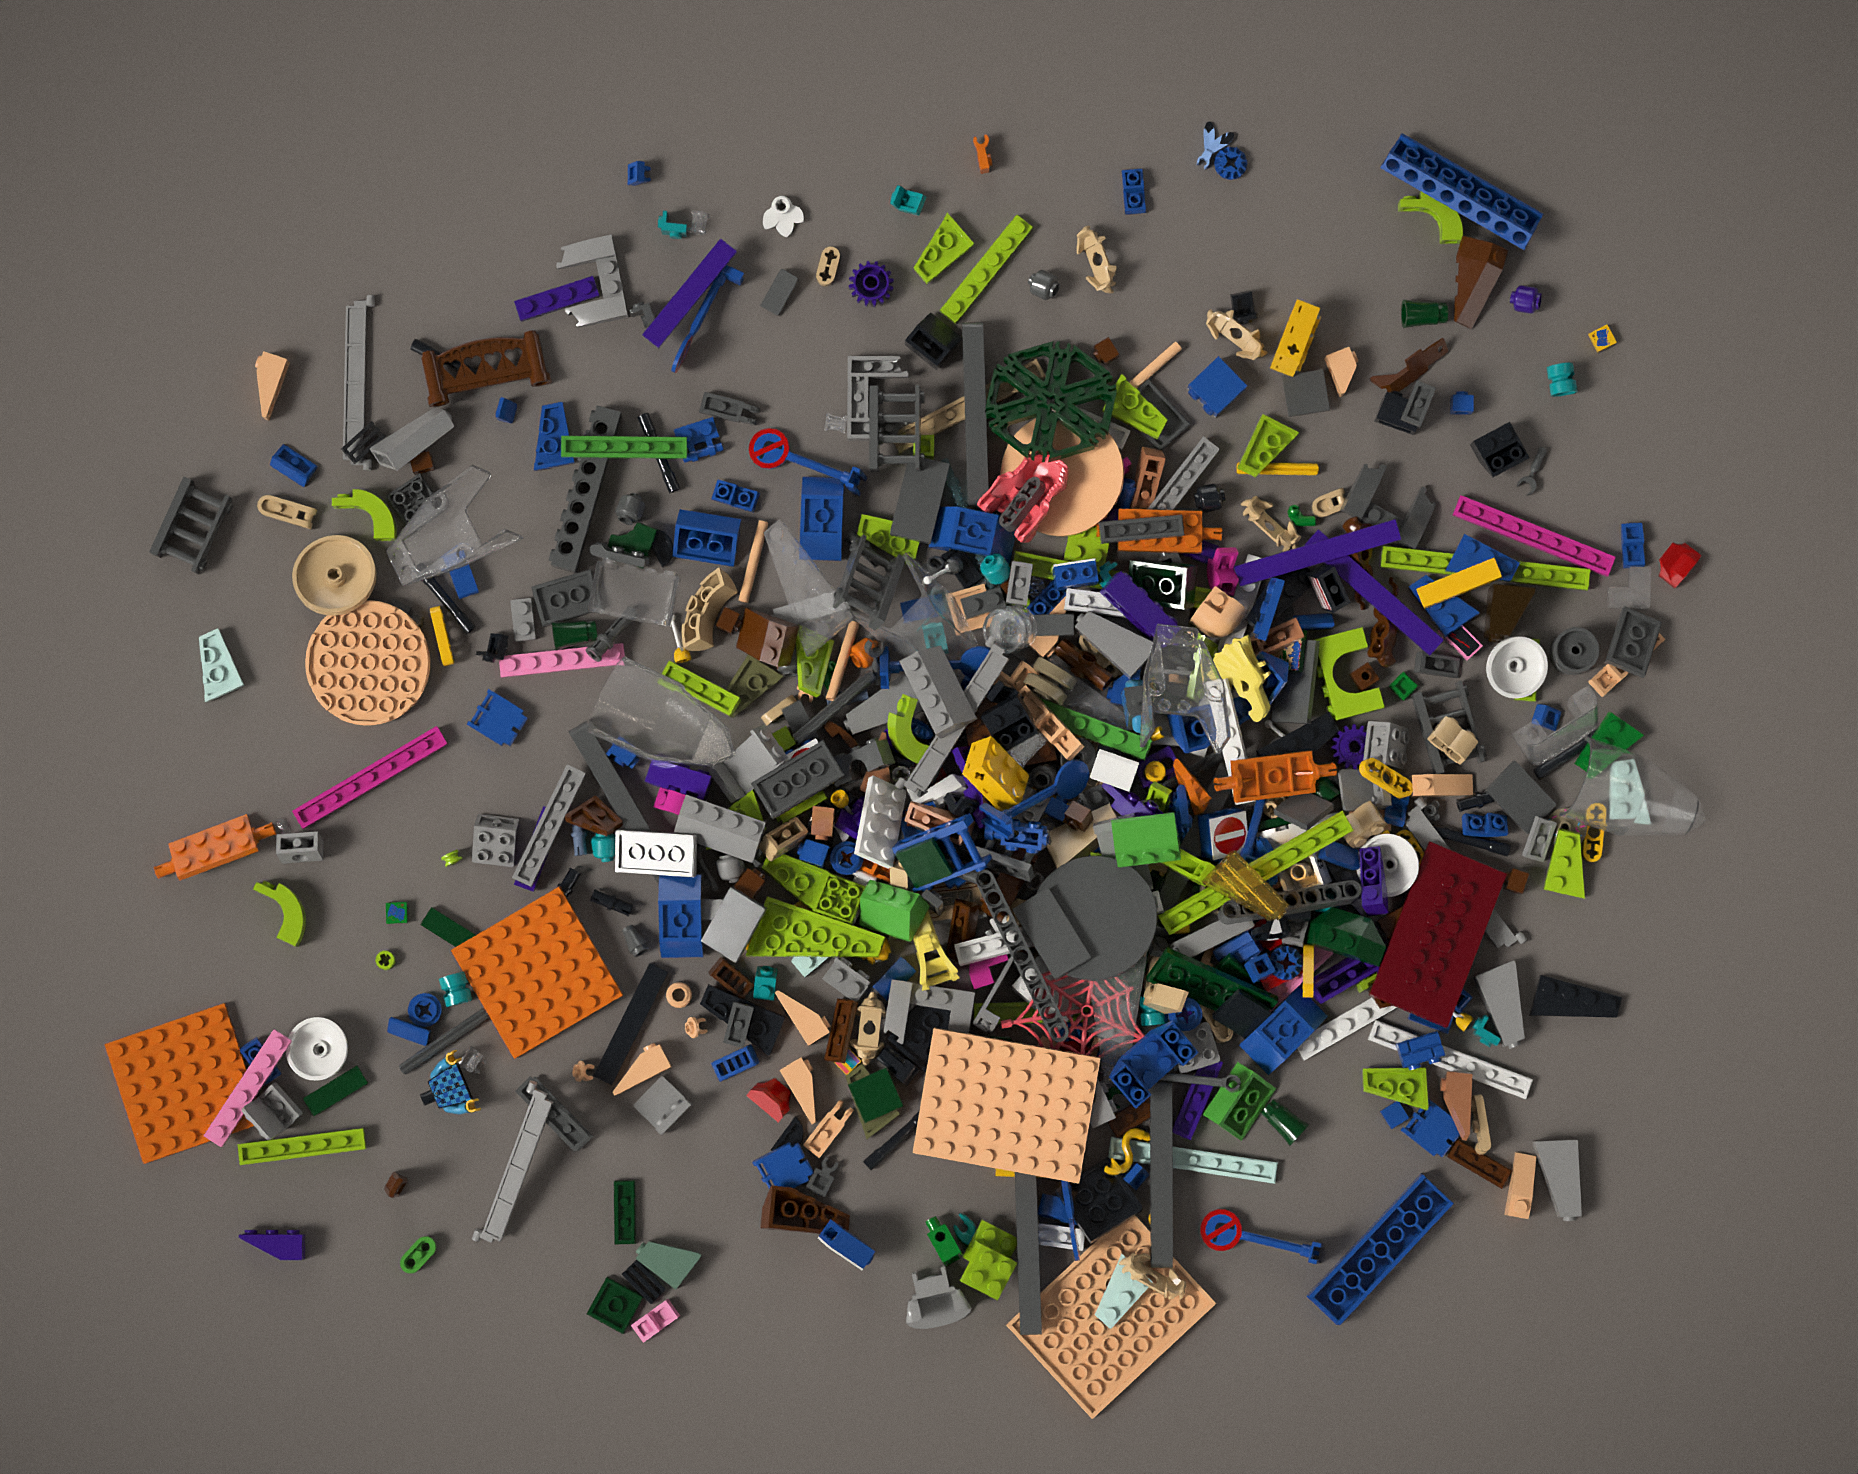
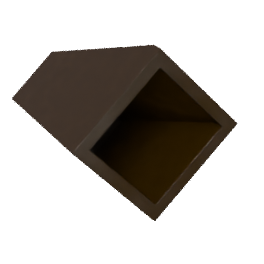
M1493 584L1488 589L1483 638L1489 639L1488 642L1500 643L1507 639L1535 594L1536 588Z

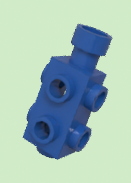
M1012 819L1013 828L1019 832V835H1015L1009 840L985 826L984 838L986 840L1001 839L1000 845H1005L1007 850L1016 851L1018 848H1026L1028 853H1039V850L1044 849L1049 843L1050 836L1047 833V826H1042L1040 822L1031 821L1027 824L1020 823L1019 819ZM1033 833H1038V838H1035Z

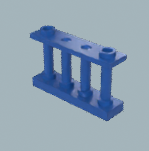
M970 813L899 840L893 846L892 850L896 854L898 850L933 837L934 840L939 839L940 842H943L955 868H952V875L919 888L914 886L913 892L920 890L924 892L926 889H932L933 885L973 870L979 872L988 867L987 864L992 859L991 854L981 857L968 832L970 824L974 821ZM957 832L958 835H961L973 861L966 864L962 863L950 839L951 834Z

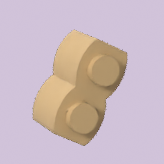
M1447 716L1439 722L1427 738L1430 743L1458 764H1462L1478 744V740L1472 732L1463 730L1457 720Z
M1368 801L1346 816L1353 831L1343 837L1352 848L1361 847L1370 836L1380 834L1387 823L1377 807L1371 801Z

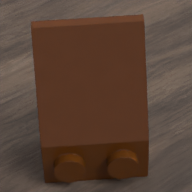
M746 607L736 648L776 667L790 666L799 625Z

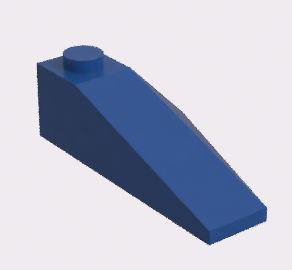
M1236 697L1233 698L1239 725L1251 718L1249 711L1252 710V706L1246 698ZM1211 704L1167 714L1171 734L1184 753L1205 749L1219 739Z

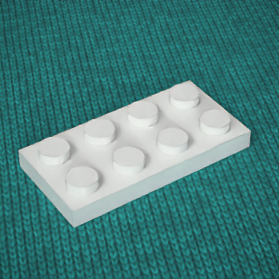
M876 776L868 777L854 854L887 869L893 867L895 854L892 848L898 841L906 790H900L895 785Z

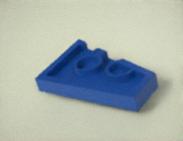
M563 402L542 406L534 471L575 463L574 458H561V436H570Z
M1464 534L1445 572L1457 573L1495 558L1502 578L1498 580L1510 582L1520 562Z
M1427 575L1409 586V590L1422 607L1423 605L1416 589L1434 582ZM1457 596L1424 609L1445 638L1477 617L1480 613Z
M1270 579L1265 601H1263L1260 608V620L1256 622L1253 631L1256 634V639L1263 641L1267 639L1285 583L1284 580Z

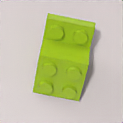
M981 1220L963 1255V1258L968 1260L969 1264L960 1281L998 1301L1017 1265V1262L1010 1258L1017 1246V1237Z

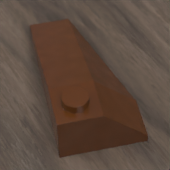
M1462 236L1456 255V263H1459L1458 275H1456L1455 282H1458V294L1455 296L1454 322L1469 329L1473 328L1503 270L1508 254L1507 249L1491 242Z
M772 1185L762 1207L760 1228L821 1234L831 1219L849 1231L850 1215L823 1204L794 1188Z

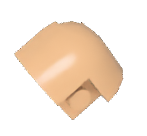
M1215 586L1194 613L1189 623L1212 638H1222L1230 635L1237 628L1248 611L1236 599L1231 598Z

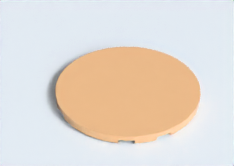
M1036 418L1024 425L1014 435L1021 443L1029 444L1031 442ZM1057 422L1052 445L1054 449L1062 450L1078 445L1081 442L1078 436L1060 422ZM1109 432L1108 435L1106 434L1105 439L1095 437L1099 441V446L1095 447V449L1061 459L1069 468L1067 486L1064 491L1051 499L1049 511L1038 525L1037 532L1057 537L1081 534L1102 522L1114 505H1116L1123 488L1124 463L1120 450ZM1009 444L1002 459L1000 475L1014 471L1025 457Z
M366 600L360 607L349 613L335 616L327 615L320 622L308 643L305 659L306 675L316 699L334 716L357 725L384 724L404 715L416 704L424 692L430 674L429 647L420 627L403 610L388 603Z

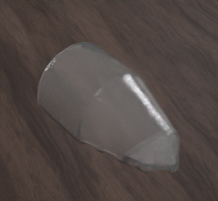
M625 656L619 660L609 675L594 706L587 727V733L646 760L713 767L736 755V750L730 738L729 728L710 710L708 711L704 708L696 697H693L684 689L685 687L681 683Z
M1587 736L1585 737V741L1590 744V759L1586 777L1573 805L1567 811L1560 812L1559 816L1618 836H1684L1705 823L1706 816L1699 798L1649 758Z

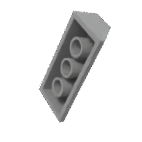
M941 645L917 651L899 661L935 734L940 739L977 720Z
M686 795L674 833L696 834L697 844L753 863L767 823Z

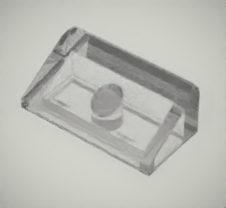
M1039 731L1038 734L1011 748L1007 753L1023 768L1048 740Z

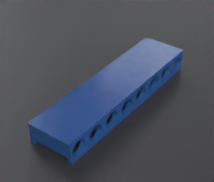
M1401 133L1380 167L1523 250L1528 245L1543 216V213L1403 133Z
M1421 1173L1306 1296L1336 1325H1341L1454 1203Z

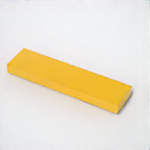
M1492 558L1419 587L1416 590L1424 609L1501 579L1502 575L1495 558Z

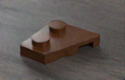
M596 795L565 814L564 819L568 823L604 836L610 835L623 826V821Z

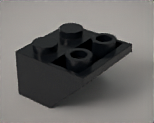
M929 313L905 339V346L935 370H938L963 338L935 315Z
M1391 390V392H1386L1381 400L1374 422L1414 435L1418 427L1401 420L1409 399L1402 397L1403 394Z
M1510 422L1483 435L1470 444L1480 464L1492 478L1530 458Z
M1019 692L982 712L981 719L988 731L1005 751L1039 733L1031 713Z

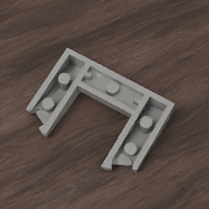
M612 235L601 236L561 247V251L565 252L562 262H557V270L596 262L603 299L565 308L567 315L573 313L579 321L576 326L580 328L629 318Z
M848 356V441H869V379L908 378L907 370L902 372L897 361L901 360L900 356ZM908 422L883 423V425H879V433H883V435H897L902 424L907 425Z
M892 980L884 1033H887L888 1030L899 1037L897 1042L903 1044L909 1004L950 1010L948 1030L969 1034L975 992L930 986L929 990L922 991L921 984Z

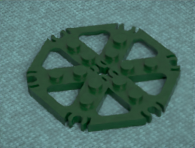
M1054 341L1010 353L1008 357L1005 356L1004 363L1007 366L1003 367L997 364V368H994L985 407L986 419L990 417L995 418V420L989 421L991 431L1027 459L1030 452L1031 460L1033 461L1037 454H1041L1043 456L1042 462L1044 463L1047 455L1050 456L1048 459L1049 463L1098 447L1099 441L1095 437L1105 439L1106 434L1108 435L1117 395L1116 384L1112 386L1107 385V383L1113 380L1108 370L1075 345L1072 352H1070V343L1067 344L1066 349H1060L1059 341L1056 342L1055 349L1052 348ZM1040 356L1048 357L1049 363L1045 381L1043 382L1021 364L1024 361ZM1073 362H1079L1095 375L1093 378L1066 385L1069 367ZM1004 382L1011 384L1026 396L1025 398L1001 405L996 403L999 387ZM1047 399H1055V404H1047ZM1097 399H1102L1106 403L1103 419L1100 423L1095 422L1076 406ZM1036 418L1032 440L1029 444L1021 443L1007 431L1010 425ZM1057 422H1060L1078 436L1081 442L1078 445L1062 450L1054 449L1052 445Z

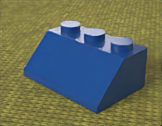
M680 509L675 526L672 557L734 567L741 519Z

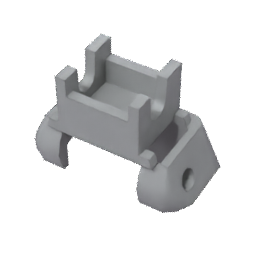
M945 1265L941 1266L942 1274L917 1279L916 1272L912 1273L916 1294H913L912 1299L908 1300L906 1317L908 1326L916 1329L944 1326L959 1321L971 1312L972 1306L961 1289H955L954 1285L949 1286Z

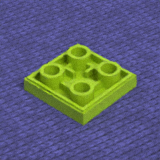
M827 872L812 912L852 925L860 907V897L866 886Z

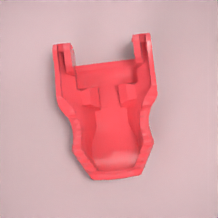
M1029 454L1028 459L1024 457L1021 464L1014 471L999 475L989 490L979 499L977 505L986 513L992 514L998 510L1002 514L1026 481L1032 477H1038L1046 486L1045 492L1014 534L1021 543L1030 542L1036 535L1038 525L1049 511L1051 499L1066 489L1069 468L1061 459L1048 463L1050 456L1047 455L1044 463L1042 462L1043 456L1041 454H1037L1034 461L1031 460V454ZM1026 500L1019 504V508L1026 504Z

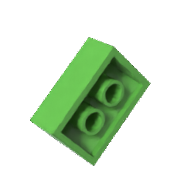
M1174 812L1111 820L1118 867L1181 860L1180 840Z
M869 880L860 897L859 925L862 928L911 942L930 906L918 893Z
M1237 1062L1229 1075L1238 1076L1241 1081L1240 1090L1231 1093L1226 1088L1220 1087L1203 1115L1242 1141L1276 1088L1258 1074ZM1235 1081L1229 1084L1231 1088H1235L1237 1085Z

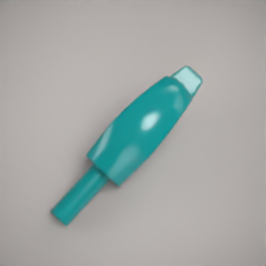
M959 1213L960 1218L967 1225L968 1229L966 1232H961L954 1224V1232L959 1241L968 1246L977 1227L970 1218Z

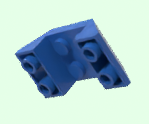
M803 477L800 560L841 561L844 483H841L836 478Z
M940 507L931 544L928 547L943 551L954 549L984 556L1000 554L1010 564L1016 530L1012 532L1006 531L999 523L1000 515L962 507Z
M696 874V877L659 875L658 909L661 958L703 957V942L701 941L703 938L701 874Z
M1298 986L1239 1046L1269 1075L1328 1016L1311 998H1303V990Z
M1170 1021L1149 1031L1118 1059L1109 1078L1136 1109L1151 1096L1148 1090L1178 1063L1184 1066L1199 1052L1177 1025Z

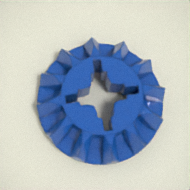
M1228 146L1218 152L1214 160V167L1222 178L1233 180L1244 174L1247 168V159L1244 152L1237 147ZM1226 157L1230 160L1237 158L1234 163L1235 168L1232 166L1224 168L1228 162Z
M912 718L911 730L913 735L923 740L931 739L933 731L929 725H926L924 721H920L918 718Z
M843 841L836 844L831 851L830 862L833 869L838 873L850 875L860 869L863 858L854 854L855 843ZM841 851L846 854L852 853L849 857L851 865L846 861L841 862L843 859Z
M1289 946L1277 948L1269 958L1276 970L1273 975L1282 980L1295 978L1303 966L1302 956L1296 949ZM1286 954H1288V960L1295 963V965L1288 966L1286 972H1284V966L1277 963V961L1284 960Z
M428 993L416 995L408 1006V1015L411 1021L421 1027L432 1026L439 1020L442 1013L439 1000ZM429 1003H431L428 1010L430 1011L432 1016L424 1014L423 1016L419 1017L421 1015L420 1013L422 1012V1010L420 1009L418 1004L421 1006H427L429 1005Z
M1187 997L1184 1006L1187 1011H1194L1192 1015L1188 1016V1023L1184 1017L1176 1016L1182 1012L1168 1013L1169 1020L1173 1021L1181 1031L1193 1030L1202 1020V1009L1199 1003Z

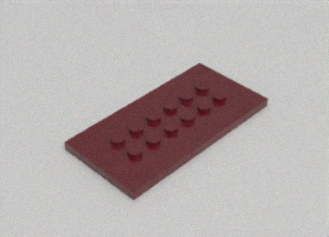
M1429 841L1419 864L1418 876L1410 887L1370 989L1369 996L1447 1028L1507 874Z

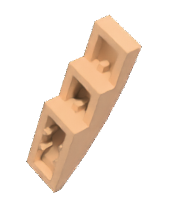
M1660 633L1658 634L1654 650L1665 640ZM1607 664L1588 683L1603 697L1629 672Z
M1025 685L1019 692L1024 696L1023 701L1028 707L1037 729L1041 731L1050 743L1055 745L1067 760H1072L1085 746L1048 706Z

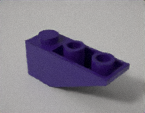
M1381 847L1359 849L1362 907L1368 916L1389 913L1388 893Z
M245 1230L244 1234H239L240 1239L279 1260H305V1234H300V1230H287V1234H278V1230H266V1234H257V1230Z

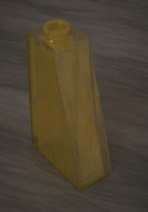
M1230 851L1201 881L1204 885L1267 920H1279L1286 913L1285 908L1289 905L1236 851Z

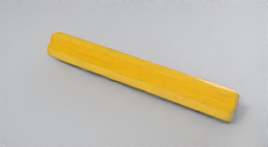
M1238 462L1236 465L1237 474H1248L1237 468L1240 463ZM1269 463L1260 474L1318 475L1319 466L1312 463Z

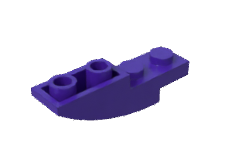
M970 746L956 747L952 750L955 761L962 773ZM963 775V779L969 787L963 793L967 797L978 800L979 805L973 812L979 828L984 829L985 825L982 824L981 820L986 818V813L981 811L979 806L984 803L992 807L994 806Z
M1106 783L1101 785L1115 799L1111 807L1122 816L1135 813V817L1164 814L1158 809V804L1152 800L1139 801V797L1130 791Z

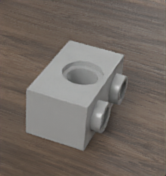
M318 831L277 835L276 855L282 864L323 861L324 841Z

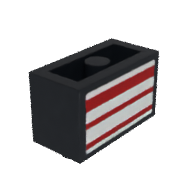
M1323 563L1307 573L1323 610L1335 613L1351 603L1335 566Z

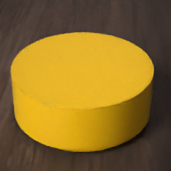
M1152 761L1145 767V777L1150 782H1159L1165 777L1166 769L1161 762Z

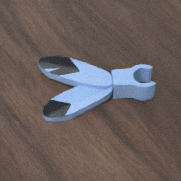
M1210 121L1206 123L1203 132L1205 150L1196 165H1199L1200 160L1206 161L1207 164L1204 166V170L1208 168L1212 154L1230 144L1234 138V133L1228 132L1215 140L1214 126Z

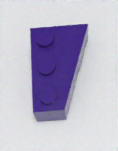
M658 756V759L652 758L645 778L646 783L706 801L713 778L709 776V772L700 769L698 771L691 770L689 765L680 762L678 765L670 763L671 759L663 756Z

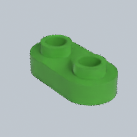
M428 1236L421 1237L409 1248L400 1260V1266L404 1272H417L431 1258L437 1248L434 1239ZM424 1243L429 1244L430 1248L428 1251L423 1250L422 1246ZM410 1258L415 1260V1265L413 1267L408 1265V1260Z

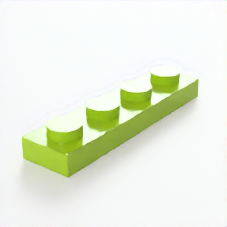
M668 661L659 677L661 681L732 717L741 701L740 697L671 661Z

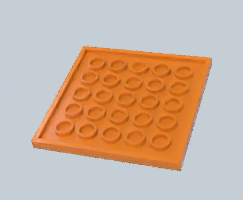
M560 886L451 950L514 1059L623 996L622 991Z
M226 1003L104 1044L143 1164L210 1142L211 1140L206 1138L204 1134L247 1070ZM243 1115L232 1134L254 1127V1125Z

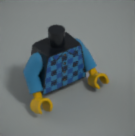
M453 1050L438 1062L431 1072L430 1080L428 1081L431 1090L420 1094L422 1102L426 1106L436 1101L439 1109L443 1108L446 1113L461 1115L480 1111L481 1108L474 1106L475 1101H479V1099H473L460 1065L457 1063L462 1058L455 1059L454 1053L457 1050Z

